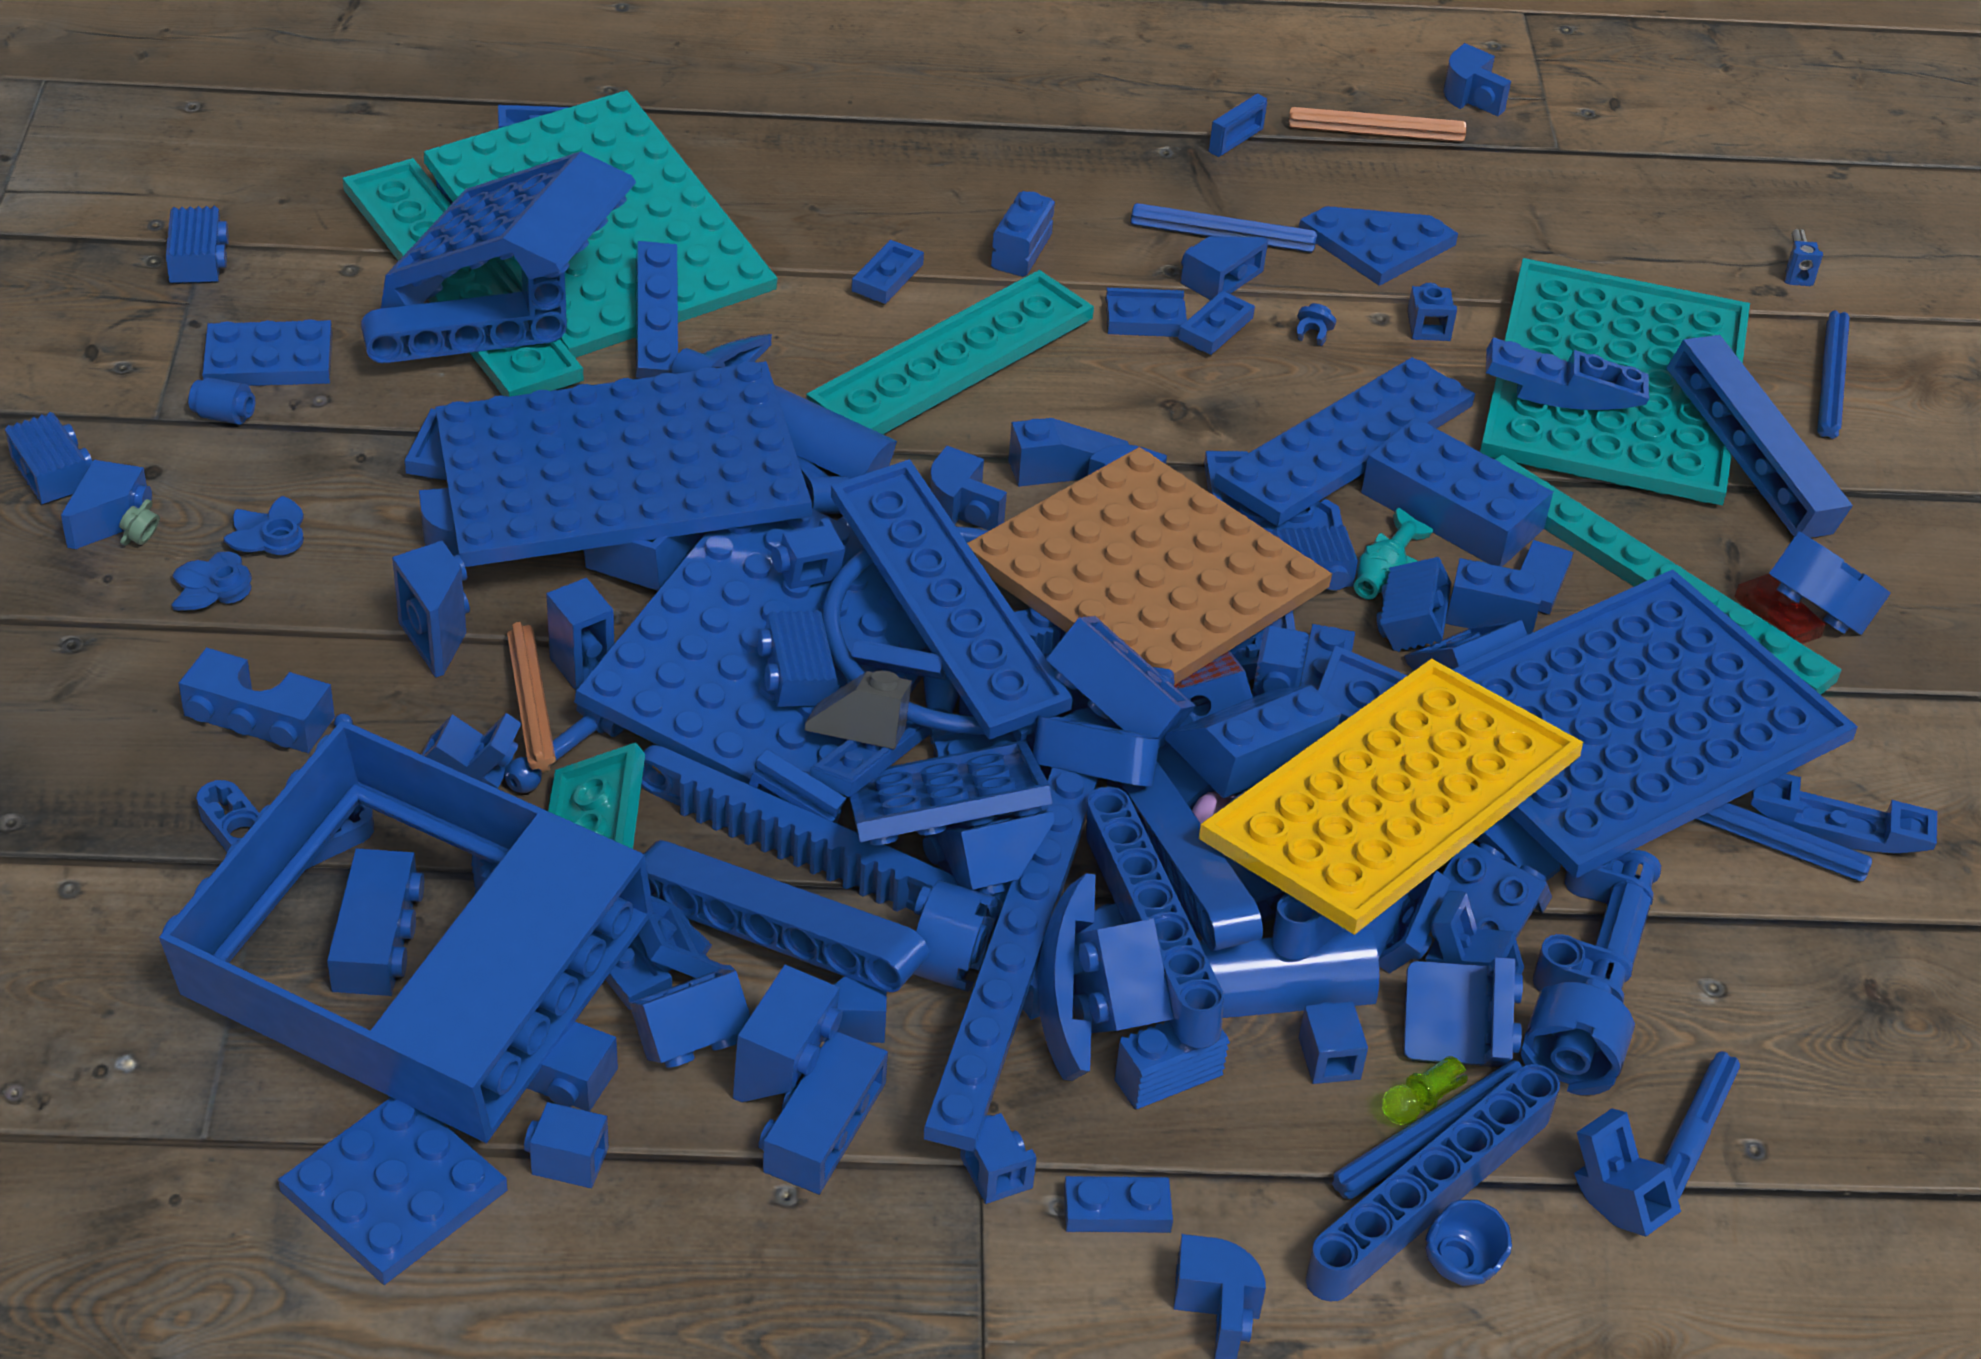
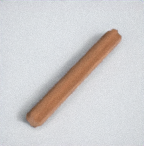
M1292 107L1288 119L1289 127L1295 129L1463 142L1467 131L1466 122L1458 120Z
M516 622L512 624L513 630L509 631L507 636L528 766L532 770L540 769L542 773H546L551 770L550 765L555 763L556 757L534 630L531 625L522 626L521 622Z

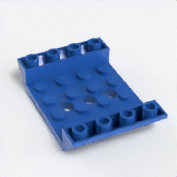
M580 151L465 189L385 275L381 309L423 304L427 299L432 298L443 289L441 283L447 277L452 276L466 266L476 269L495 257L505 260L514 255L529 280L545 275L548 278H555L561 275L570 267L568 261L573 255L581 252L589 245L588 238L592 233L607 224V216L610 212L626 202L627 198L625 195L635 185V179L632 175Z

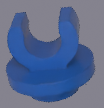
M1317 303L1301 307L1297 315L1300 320L1297 326V339L1302 341L1305 332L1314 329L1319 332L1317 345L1322 346L1326 342L1327 331L1333 330L1336 325V318L1331 314V310Z

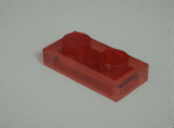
M1769 573L1738 584L1734 597L1746 609L1785 632L1799 643L1805 644L1822 637L1826 624L1801 600L1799 603H1796L1776 590L1780 582Z

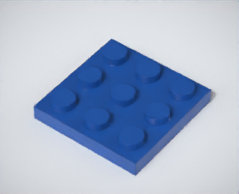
M392 1097L278 1179L280 1192L383 1285H386L508 1191L507 1178L441 1121Z

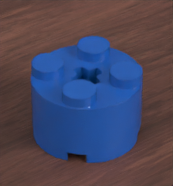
M938 880L934 887L931 888L923 886L918 895L914 913L921 916L916 932L927 943L929 956L913 975L968 992L974 982L965 980L970 968L980 970L994 926L995 918L986 916L987 906L997 907V898L942 880Z
M1589 978L1584 980L1583 983L1564 982L1546 986L1539 992L1524 1036L1521 1050L1522 1060L1525 1065L1538 1064L1551 1069L1557 1075L1559 1081L1569 1084L1567 1092L1576 1095H1595L1605 1092L1615 1084L1616 1078L1621 1073L1634 1032L1635 1022L1628 1008L1611 994L1610 986L1599 979Z

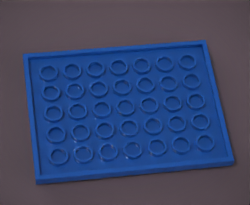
M747 361L739 365L721 368L704 367L698 371L677 374L661 373L655 377L641 379L623 378L612 383L597 385L580 384L573 388L561 390H537L531 394L510 397L500 395L481 401H456L448 405L435 407L458 551L465 567L812 516V502L767 361Z
M812 509L811 517L706 532L576 690L574 703L658 746L665 747L748 785L752 773L757 767L756 761L766 748L810 775V768L848 739L805 731V723L815 706H776L775 693L766 690L765 666L767 658L759 656L757 636L759 629H765L768 613L772 611L776 613L784 611L787 613L792 610L796 613L801 610L804 613L810 610L813 613L819 610L823 617L825 597L832 581L790 589L782 573H778L775 570L771 552L773 547L781 545L783 533L819 527L820 519L829 518L846 549L842 567L862 551L864 547L851 527ZM875 564L870 565L851 584L841 607V631L850 653H852L854 641H857V639L932 653ZM833 660L837 677L836 692L848 684L849 681ZM858 664L865 672L889 671L895 673L899 678L912 680L910 694L923 677Z
M1673 569L1452 669L1583 741L1581 755L1578 759L1508 813L1575 879L1853 740L1858 727Z

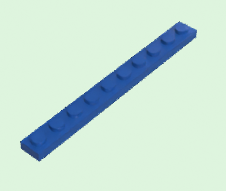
M1053 767L1051 769L1047 782L1050 786L1053 804L1041 806V808L1045 811H1053L1055 822L1020 878L1013 880L1010 884L925 1123L924 1140L972 1152L975 1151L1040 959L1047 925L1060 899L1087 819V798L1097 788L1098 778Z

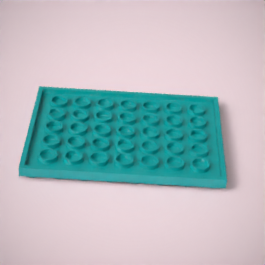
M628 90L424 151V164L452 202L465 189L580 151L633 176L636 183L625 195L627 198L626 202L610 212L607 216V224L598 231L593 232L588 238L589 245L581 252L573 255L568 261L570 267L565 271L567 328L560 340L575 358L636 337V248L638 241L677 244L678 323L776 290L778 278ZM514 255L505 260L495 257V260L522 292L521 266Z
M1523 258L1504 341L1516 342L1522 347L1543 354H1552L1564 361H1568L1572 352L1577 350L1586 354L1598 355L1604 360L1625 367H1635L1641 372L1649 374V400L1646 405L1622 409L1581 410L1561 408L1517 398V383L1496 377L1480 452L1494 459L1503 454L1516 463L1530 465L1538 469H1549L1573 474L1577 477H1588L1620 486H1631L1654 491L1658 494H1669L1693 499L1701 503L1723 506L1727 493L1731 453L1666 368L1683 339L1721 335L1743 364L1750 303Z

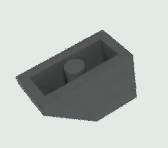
M866 671L817 703L805 723V731L895 749L906 730L912 680L899 678L895 673L889 671Z

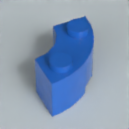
M1800 531L1795 535L1769 573L1780 582L1776 590L1796 603H1799L1802 597L1827 613L1823 618L1824 622L1843 634L1850 628L1862 635L1891 594V592L1864 573L1861 574L1845 563L1844 559Z

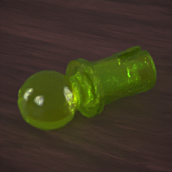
M1447 1056L1426 1072L1411 1074L1407 1077L1406 1085L1393 1086L1383 1096L1382 1110L1386 1118L1394 1124L1405 1125L1412 1123L1420 1114L1421 1109L1431 1111L1437 1106L1439 1099L1467 1083V1075L1463 1074L1456 1078V1076L1466 1071L1465 1067L1457 1058Z

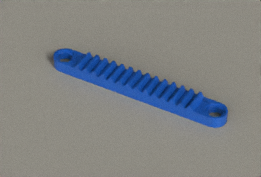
M652 745L644 750L645 761L641 787L655 796L680 806V815L685 817L691 813H696V822L701 824L711 820L712 829L715 831L727 827L728 836L731 838L743 834L745 835V844L751 845L758 841L761 843V851L764 853L776 849L777 858L780 860L792 856L794 857L793 866L799 867L806 863L810 864L811 874L814 875L825 871L826 880L829 882L841 878L843 879V888L845 889L855 885L859 886L860 896L864 897L874 893L876 894V903L878 904L890 900L893 902V910L896 912L904 908L915 911L916 901L923 886L934 887L938 880L958 885L955 877L948 872L884 844L872 845L870 841L860 842L858 833L665 747ZM652 766L656 767L663 775L658 773Z

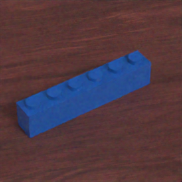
M1721 335L1683 339L1666 369L1791 534L1795 537L1798 531L1810 538L1834 534L1852 508L1851 502Z

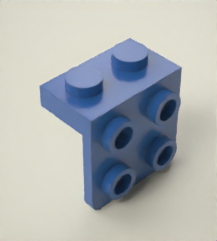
M1470 843L1452 857L1443 872V875L1451 880L1447 892H1467L1477 929L1514 931L1517 939L1533 910L1536 909L1543 913L1552 899L1548 883L1545 882L1546 877L1529 866L1521 865L1519 868L1505 861V856L1501 852L1485 843H1480L1479 846Z
M1436 870L1361 929H1373L1378 951L1379 967L1390 974L1411 959L1418 961L1427 952L1432 943V937L1429 936L1432 916L1436 910H1439L1451 883L1449 878Z
M1495 957L1488 966L1424 961L1412 962L1406 970L1403 1046L1405 1057L1411 1061L1502 1067L1512 1060L1513 1053H1519L1522 1038L1521 1024L1514 1023V1003H1521L1523 993L1522 974L1515 973V959Z

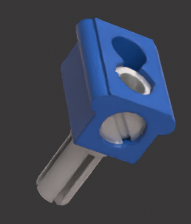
M1795 229L1791 234L1794 244L1785 270L1786 277L1784 282L1789 285L1813 286L1823 252L1819 251L1817 242H1807L1804 230L1800 229L1799 231Z

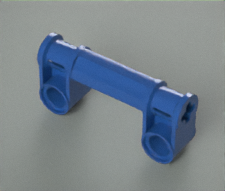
M1632 850L1576 879L1566 870L1564 883L1571 893L1581 898L1606 903L1607 906L1595 945L1563 934L1551 935L1544 940L1533 974V984L1539 992L1546 986L1564 982L1583 983L1586 979L1595 978L1607 983L1611 988V994L1622 1003L1624 1002L1623 984L1632 975L1650 906L1653 902L1654 893L1651 888L1661 874V864L1654 855L1646 851ZM1639 864L1643 865L1641 875L1636 874Z

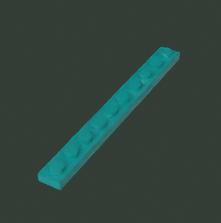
M1503 454L1495 459L1501 464L1554 491L1544 529L1634 587L1673 569L1820 695L1838 681L1842 669L1821 655L1810 650L1785 632L1777 629L1679 565L1657 553L1646 544L1616 527L1613 523L1586 508Z

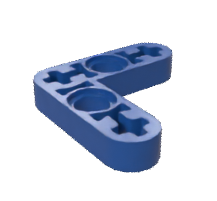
M215 780L205 784L197 792L196 799L202 822L225 851L228 852L233 843L242 839L230 835L231 832L240 827L251 828L256 822L259 812L233 782ZM220 804L223 806L228 805L229 813L225 815L224 809ZM359 804L307 869L369 839L374 832L373 810Z

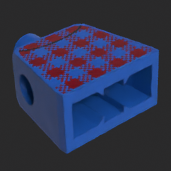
M1230 650L1174 685L1176 689L1196 706L1192 713L1200 718L1253 698L1245 670Z

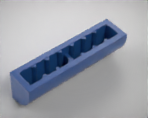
M774 385L797 456L835 474L847 476L849 479L890 465L897 443L896 440Z
M1373 929L1360 930L1355 935L1349 931H1341L1314 954L1299 960L1287 959L1279 955L1272 946V938H1262L1216 951H1211L1206 943L1200 944L1223 990L1222 1018L1304 1011L1305 1006L1317 1005L1323 1002L1340 1003L1353 1001L1355 1006L1371 1005L1377 1002L1379 992V958Z

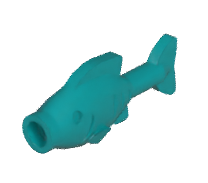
M1397 508L1393 514V520L1398 529L1394 536L1389 539L1384 534L1379 533L1374 543L1366 546L1359 557L1357 579L1354 583L1356 593L1364 599L1375 598L1378 593L1382 592V585L1388 583L1390 567L1417 562L1418 560L1406 555L1405 548L1412 539L1429 538L1433 532L1431 527L1415 520L1401 508Z

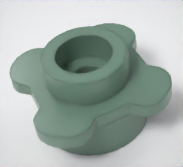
M146 499L140 508L136 506L130 507L122 517L119 525L124 530V535L120 541L122 545L127 546L131 540L139 545H143L155 532L160 516L150 511L153 504L151 500Z

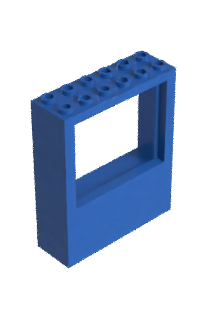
M341 720L329 735H325L319 741L315 752L302 768L291 774L286 787L276 799L260 811L256 822L244 837L231 845L225 859L212 875L200 882L194 896L180 913L168 920L159 939L180 995L487 1144L541 1069V1063L576 1021L654 912L645 854ZM359 804L485 861L498 864L371 1030L230 964L234 956Z

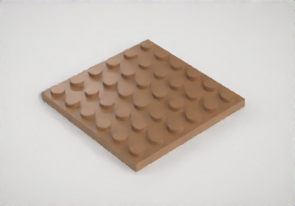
M1141 447L1134 449L967 543L994 582L1066 633L1079 617L1096 616L1152 667L1171 669L1174 672V685L1330 586L1332 577L1331 572L1315 563L1312 559L1306 557L1279 537L1274 536L1247 516L1239 513L1215 495L1204 490Z

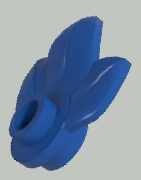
M281 496L272 504L269 514L236 509L234 511V528L236 531L226 535L223 538L224 542L237 551L256 552L264 550L275 555H288L299 549L304 541L303 531L299 527L304 518L302 509L285 496Z
M217 552L211 557L209 562L203 560L187 562L178 567L172 574L175 582L183 587L184 590L171 606L173 610H197L209 606L217 599L225 604L235 603L250 593L252 575L249 569L242 565L241 557L234 552Z

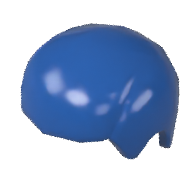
M1457 1200L1450 1203L1435 1219L1425 1238L1427 1242L1425 1250L1430 1263L1442 1277L1462 1287L1484 1284L1487 1280H1490L1501 1269L1512 1250L1508 1223L1497 1209L1480 1200Z

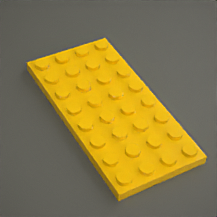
M1431 658L1201 823L1199 839L1355 935L1578 759L1581 755L1583 741Z

